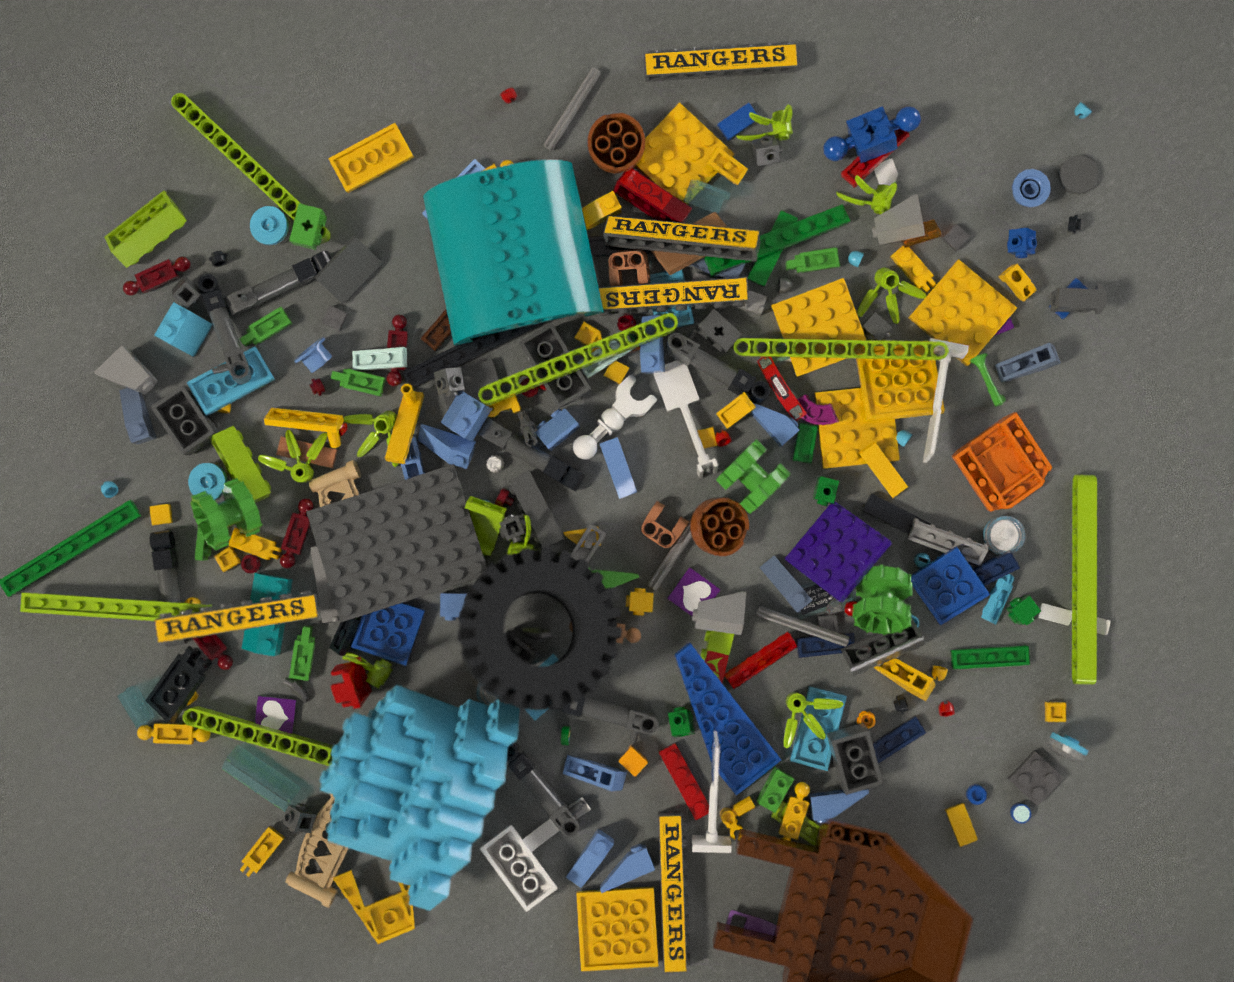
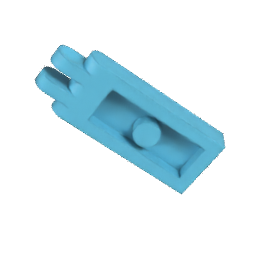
M1008 574L997 580L995 587L991 590L988 603L983 608L981 618L995 625L997 624L1013 588V575Z

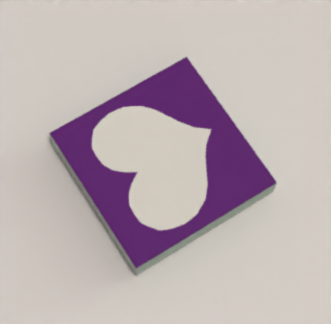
M689 567L667 599L693 616V609L698 608V602L715 598L720 589Z
M259 695L255 723L294 734L297 699ZM269 733L264 734L265 736H271Z

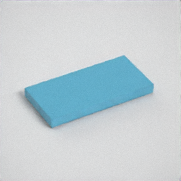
M256 346L244 352L252 375L249 382L238 384L233 380L229 371L213 374L212 369L186 382L206 416L275 380ZM239 369L236 375L244 374L245 370Z
M809 686L806 701L814 702L815 698L834 699L842 701L844 705L838 709H815L814 705H806L804 710L807 714L811 713L824 730L826 738L824 740L818 738L804 722L803 718L805 716L801 714L790 761L828 771L832 753L827 733L839 730L847 696Z

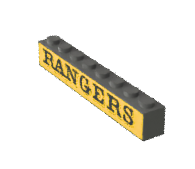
M782 42L780 45L764 43L761 46L746 44L742 47L728 45L717 49L710 46L702 50L687 48L685 51H678L677 49H669L667 52L651 50L648 53H644L645 82L794 73L798 68L797 43L791 44V42Z
M609 215L603 232L605 246L756 262L761 244L760 231L753 229Z
M747 277L599 287L604 313H600V316H610L611 312H619V315H628L630 311H638L639 314H644L654 309H657V312H668L669 308H676V311H686L687 307L703 310L707 309L706 306L713 305L714 308H725L728 304H733L734 307H744L745 303H749Z
M311 590L299 592L300 596L292 597L291 593L279 595L280 599L272 600V597L260 598V602L252 603V600L240 601L238 606H232V603L221 604L219 609L213 610L212 606L202 607L200 612L192 613V609L180 611V615L172 616V612L159 614L160 618L154 620L157 642L163 643L318 618L320 613L317 594H312Z
M681 811L658 812L664 973L687 972V966L691 965L690 953L686 952V946H690V935L686 934V926H689V914H685V907H689L688 895L684 894V887H688V876L684 875V868H687V856H683V848H687L686 836H682V829H686V818L682 817Z

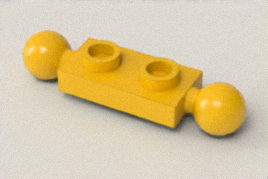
M154 723V729L149 725L140 726L137 730V736L141 740H148L153 737V743L194 744V738L199 742L208 741L211 732L199 728L194 730L195 727L187 724Z
M806 782L796 784V797L789 796L778 832L784 835L781 839L791 841V838L798 840L809 805V801L803 800L810 793V787Z

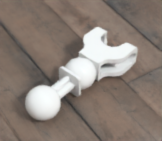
M629 375L616 389V402L611 408L603 411L600 419L597 420L599 426L590 435H581L576 438L573 444L575 455L581 459L592 458L597 452V443L606 434L611 436L613 432L621 429L624 421L629 417L644 416L656 403L657 398L649 395L642 401L633 399L630 395V389L635 384L636 378L633 375Z

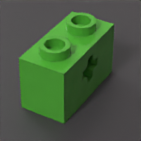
M299 203L289 241L293 245L316 250L317 245L319 246L322 240L321 228L325 226L327 220L325 212L320 208Z
M774 766L756 799L758 804L776 813L794 780L792 775Z

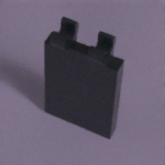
M188 646L183 655L178 654L145 700L168 724L175 722L206 678L203 673L213 665V662L208 658L205 660L203 657H200L196 663L193 661L201 655V651L196 647L193 649L191 646Z

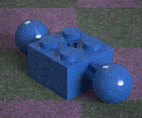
M882 106L847 120V129L850 137L843 139L839 136H833L827 139L823 146L824 155L831 161H839L846 156L849 149L855 148L860 162L864 163L898 149L894 131L898 129L905 132L915 130L921 122L920 113L914 107H904L897 113L895 119L889 121Z

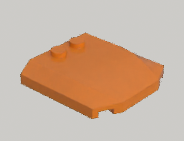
M1017 412L1001 418L952 455V458L986 509L990 512L999 509H1009L1042 487L1048 471L1052 469L1051 464Z

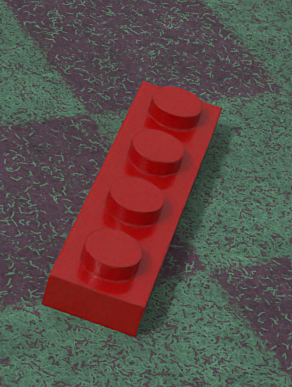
M901 129L894 131L897 138V147H899L909 137V132L902 131ZM893 151L861 163L859 157H857L841 172V177L855 188L858 185L855 181L856 175L864 180Z
M786 632L736 667L730 669L725 673V677L732 688L735 689L795 649L797 645L790 633Z
M674 742L658 751L695 820L709 814V803L676 743Z

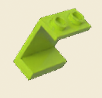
M470 496L466 502L465 509L470 511L483 555H491L500 532V522L504 520L507 508Z

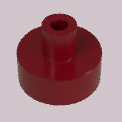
M526 378L522 380L520 385H528L530 379ZM539 386L523 392L522 395L528 398L534 397L539 391Z
M503 488L495 504L501 507L504 504L512 506L514 499L508 497L510 491Z

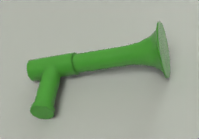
M988 354L978 355L969 362L978 367L995 407H998L1005 402L1006 398L998 393L987 370L985 358Z

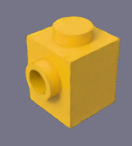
M634 588V591H630V595H626V607H629V611H633V615L644 616V612L652 613L654 593L646 592V588Z

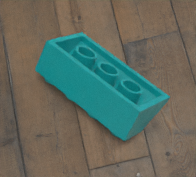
M255 573L250 600H252V603L260 602V598L272 597V600L280 599L279 595L291 593L293 579ZM285 623L245 629L241 649L269 656L280 655Z

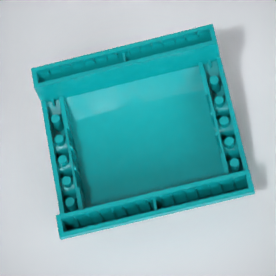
M535 160L515 163L450 179L434 186L423 195L454 345L473 342V337L584 313L585 317L604 313L572 162L564 160Z

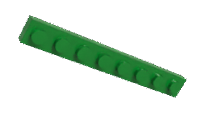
M843 204L761 235L758 258L849 224L850 218ZM708 256L704 258L711 276L751 262Z
M128 500L0 579L2 589L7 597H12L142 517L134 502Z

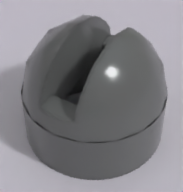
M779 278L778 293H788L792 288V282L787 278Z

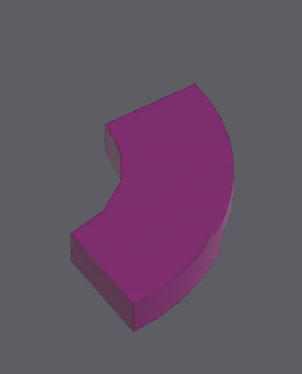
M806 394L797 398L807 412L802 417L803 420L817 425H831L839 422L832 404L817 405Z

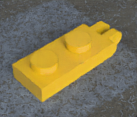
M906 243L890 256L917 288L920 289L922 287L925 292H928L930 288L926 283L931 287L936 285L932 279L934 277L932 272Z
M237 527L234 528L229 541V546L269 561L271 558L278 560L280 557L273 553L274 550L282 552V549L276 546L277 542L256 534L246 537L245 534L240 533Z
M269 826L241 861L244 865L240 871L244 872L249 867L250 870L246 873V876L249 877L253 872L257 874L285 837L272 826Z

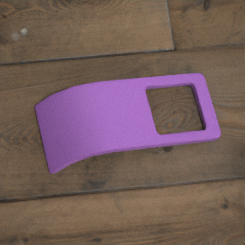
M730 910L726 924L730 925L733 915L736 914L747 918L744 925L745 929L774 935L775 924L758 917Z

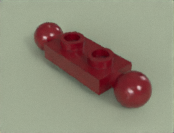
M182 256L178 257L175 264H173L168 259L134 275L137 280L136 282L126 281L123 284V291L126 295L134 296L138 293L139 288L143 293H147L179 278L176 271L185 272L189 270L191 266L190 260Z
M398 314L392 319L395 331H388L387 348H407L409 333L403 331L407 325V319L404 315ZM406 367L389 368L391 372L387 375L388 384L398 386L402 381L399 370H405Z
M309 499L299 501V514L292 513L281 549L287 551L280 558V564L284 568L288 569L294 566V553L301 555L310 527L307 511L313 510V502Z
M216 634L192 638L210 661L215 658L218 659L217 664L220 669L228 670L233 666L232 657L223 654L227 647Z

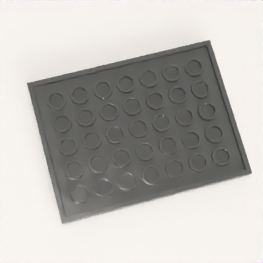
M454 464L307 511L340 622L478 579L487 569L470 511L465 509L466 499Z

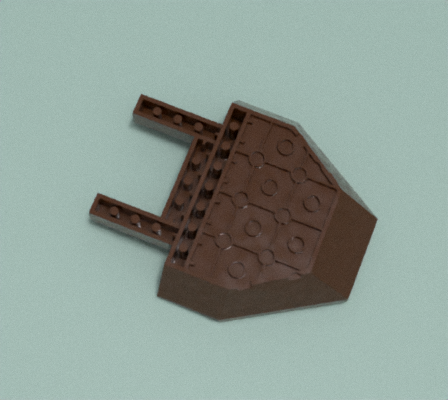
M829 819L819 827L814 847L740 829L736 843L737 854L791 868L774 935L717 922L713 936L714 949L785 966L782 982L958 981L973 917L888 833Z

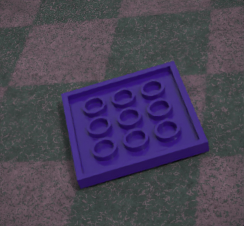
M834 501L785 557V560L840 603H843L892 542Z

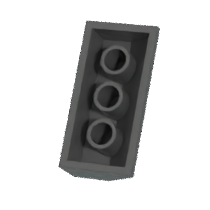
M552 323L519 342L532 366L569 353ZM558 362L555 365L557 371H563L566 368L563 362ZM541 369L537 374L539 378L543 379L547 377L548 372ZM580 370L543 384L558 409L591 392V388Z
M911 617V627H907L902 633L897 632L886 635L875 633L842 648L841 651L853 676H856L876 666H881L887 661L899 658L905 653L917 650L925 645V641Z

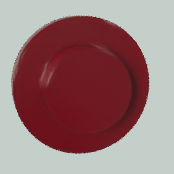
M623 315L618 319V329L624 331L636 326V320L631 315Z
M320 378L311 379L312 383L309 386L314 395L317 394L319 397L322 396L325 388Z
M249 554L243 557L241 567L244 572L252 574L260 569L261 562L257 556Z

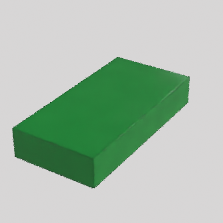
M799 423L792 461L812 464L818 426Z

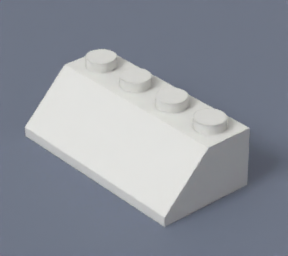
M512 825L498 831L481 844L480 850L526 912L558 889Z

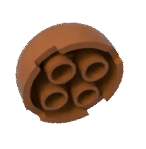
M624 113L600 117L592 125L588 134V151L591 159L599 168L609 173H624L634 168L642 159L645 151V135L641 125L633 117Z
M714 497L702 502L695 509L690 522V531L695 544L704 552L716 556H728L737 552L745 543L743 541L747 530H749V519L745 509L738 502L723 497Z

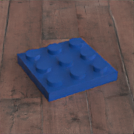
M957 546L911 575L914 589L940 626L990 595Z
M400 603L363 615L351 647L406 666L426 610Z

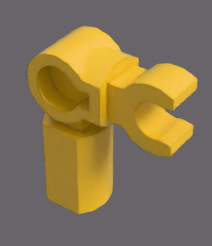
M750 796L734 804L733 808L726 807L720 812L721 820L727 828H730V836L734 840L736 839L734 831L743 829L740 824H737L738 820L736 817H741L756 808Z

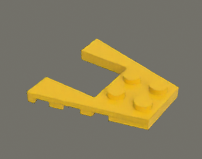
M352 869L333 876L334 882L341 889V892L350 902L377 944L415 929L413 905H409L410 896H408L410 885L398 882L401 889L400 892L364 906Z

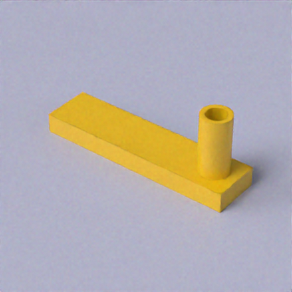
M404 384L401 387L403 397L385 455L387 462L405 464L424 400L423 392L414 391L410 384Z
M271 408L264 418V423L269 426L327 432L330 447L337 448L341 445L339 429L344 423L343 415Z

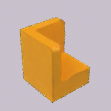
M630 745L626 753L619 759V763L636 777L648 764V759L634 746Z

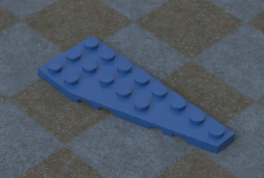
M689 642L674 655L711 763L713 731H717L719 741L718 774L737 796L779 763L781 758Z

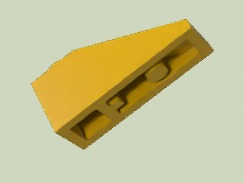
M614 191L582 208L586 230L607 221L608 215L617 216L622 213V207Z
M897 658L887 661L881 666L874 667L878 672L924 701H927L936 686L933 678Z

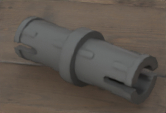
M523 410L525 415L523 417L522 411H520L518 418L521 424L520 431L525 438V444L531 447L532 440L535 446L538 440L535 435V424L531 421L530 412Z

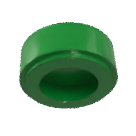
M563 726L560 742L561 745L569 746L571 726Z

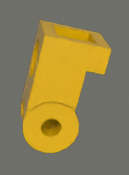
M1018 264L1010 265L998 276L1021 301L1027 300L1036 292V287L1031 282V279Z
M517 395L495 404L487 405L492 408L488 415L490 418H497L501 413L512 410L514 414L522 411Z

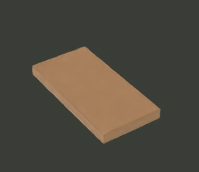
M716 212L694 222V224L727 227ZM651 251L669 275L706 257Z

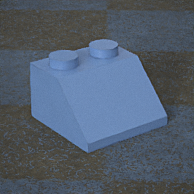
M460 391L441 423L463 438L473 442L492 408L466 392Z
M559 408L551 415L552 419L550 421H543L536 427L537 431L535 433L550 451L580 428L579 424L565 408L562 411Z

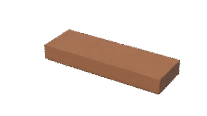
M281 436L276 455L291 458L286 437ZM296 440L301 451L300 461L307 462L309 457L306 454L312 444ZM323 447L315 460H311L310 463L333 468L338 450Z

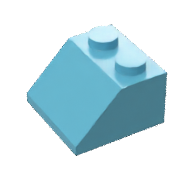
M173 302L154 336L195 357L213 324Z

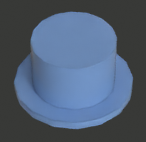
M1028 169L1019 173L1012 184V193L1015 201L1029 208L1043 204L1051 191L1050 181L1047 176L1035 169Z
M321 337L310 345L294 362L302 361L311 373L323 366L332 357L322 344L325 338Z

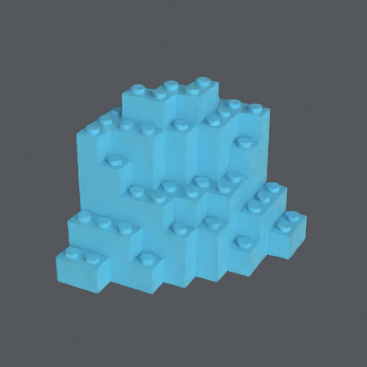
M396 685L391 691L387 692L382 700H379L374 709L369 711L367 717L354 712L349 719L347 718L344 721V736L337 745H334L331 751L333 760L326 771L324 770L320 776V782H322L320 790L333 794L335 798L330 810V815H332L331 822L327 828V833H329L328 842L392 861L389 867V871H391L390 880L410 885L408 896H410L409 905L426 910L433 909L449 896L451 877L470 862L471 845L482 834L483 817L493 809L494 792L505 782L507 747L518 738L520 708L502 703L498 699L491 703L490 706L468 699L463 705L456 707Z

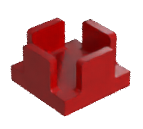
M351 661L336 665L330 673L332 676L342 675L344 682L332 684L330 687L335 702H342L343 708L353 706V709L361 708L372 692L370 684L366 682L368 677L364 667Z

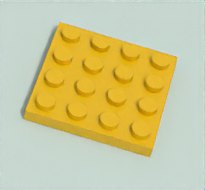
M679 102L645 138L643 157L635 167L649 180L655 182L658 186L688 205L718 173L706 164L714 149L719 147L732 157L735 154Z
M958 259L908 318L933 339L968 345L966 356L963 359L957 358L967 367L971 363L969 361L980 353L1017 307Z
M844 278L771 305L783 339L866 340ZM799 343L796 346L798 354H803L806 351L805 344ZM818 344L815 347L817 354H823L826 351L824 344ZM838 344L834 348L835 353L839 355L843 354L846 350L843 344ZM858 344L854 347V352L857 355L865 352V347ZM790 357L797 377L845 360V358Z
M897 345L893 351L897 356H901L904 354L905 349L902 345ZM920 345L915 346L913 350L916 356H922L925 352L924 348ZM884 346L874 347L876 355L884 354ZM856 359L867 422L933 415V402L938 378L935 360ZM943 400L941 406V414H944L945 412Z
M861 388L814 393L815 404L822 406L832 404L839 422L831 425H818L823 469L867 464L859 452L874 441L890 462L900 461L895 419L867 422Z
M654 886L610 889L603 893L600 890L576 892L581 971L659 967Z

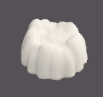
M492 455L488 458L486 465L490 472L499 473L504 468L505 462H503L504 459L501 456Z

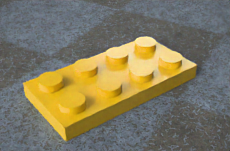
M393 123L328 159L344 189L349 193L411 160L414 156L396 123Z

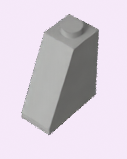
M918 194L911 196L874 218L875 226L872 227L873 237H878L879 245L925 236Z
M122 345L94 372L107 381L144 395L151 391L158 382L133 352Z
M738 592L698 602V608L693 609L692 620L696 621L695 629L741 635L744 625L746 592Z

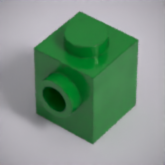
M822 476L817 478L813 500H817L816 504L828 506V503H834L839 484L838 480ZM824 489L827 490V495L824 494Z
M1024 595L1021 598L1016 597L1009 603L1010 606L1006 608L1009 612L1008 617L1014 624L1020 625L1032 623L1035 620L1034 617L1041 612L1029 595Z
M685 707L675 708L674 712L668 713L671 735L678 738L695 734L692 711L685 709Z

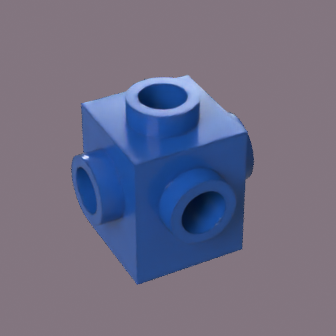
M1029 228L1009 230V240L1007 241L1008 253L1015 255L1016 258H1027V255L1035 254L1037 246L1036 231Z

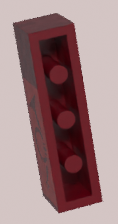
M633 168L621 175L613 190L614 193L655 220L685 223L692 210L685 202H682Z

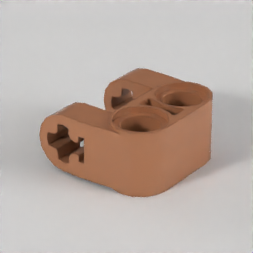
M621 250L609 257L611 287L623 285L622 270L636 268L639 285L650 284V268L647 253L644 250ZM634 254H639L641 256V263H636L634 261ZM615 256L622 258V265L616 264Z
M657 500L644 520L641 531L647 538L659 546L669 548L680 537L689 521L681 516L670 532L655 522L665 507L664 504ZM652 523L655 526L653 534L645 532L644 527L646 524ZM663 534L671 536V542L668 545L661 543V536Z

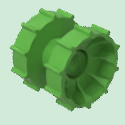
M757 439L716 479L725 490L738 479L750 491L740 503L749 514L768 499L791 474L781 463L768 474L756 462L767 450Z
M238 478L223 483L224 488L222 492L225 501L219 504L206 491L191 496L192 501L190 504L194 514L193 517L196 520L201 535H203L208 546H211L214 550L229 545L228 541L231 538L227 527L235 524L240 533L245 534L246 537L260 532L262 523L259 510L252 497V493L249 492L244 482L239 481Z
M883 565L872 567L855 587L856 596L862 597V600L857 604H853L854 626L860 627L867 633L872 632L883 635L897 632L902 633L907 627H911L912 613H910V605L903 602L907 597L912 596L913 583L911 582V574L900 570V567L894 568Z

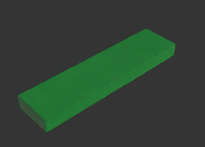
M781 210L771 231L797 222L798 218ZM782 250L758 258L748 276V280L765 287Z
M1029 646L951 650L952 669L1030 665Z

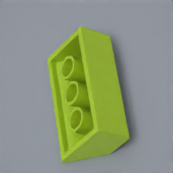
M163 190L107 234L105 240L111 253L128 268L130 265L136 264L144 254L150 253L158 243L167 240L172 232L181 229L187 220L170 196Z

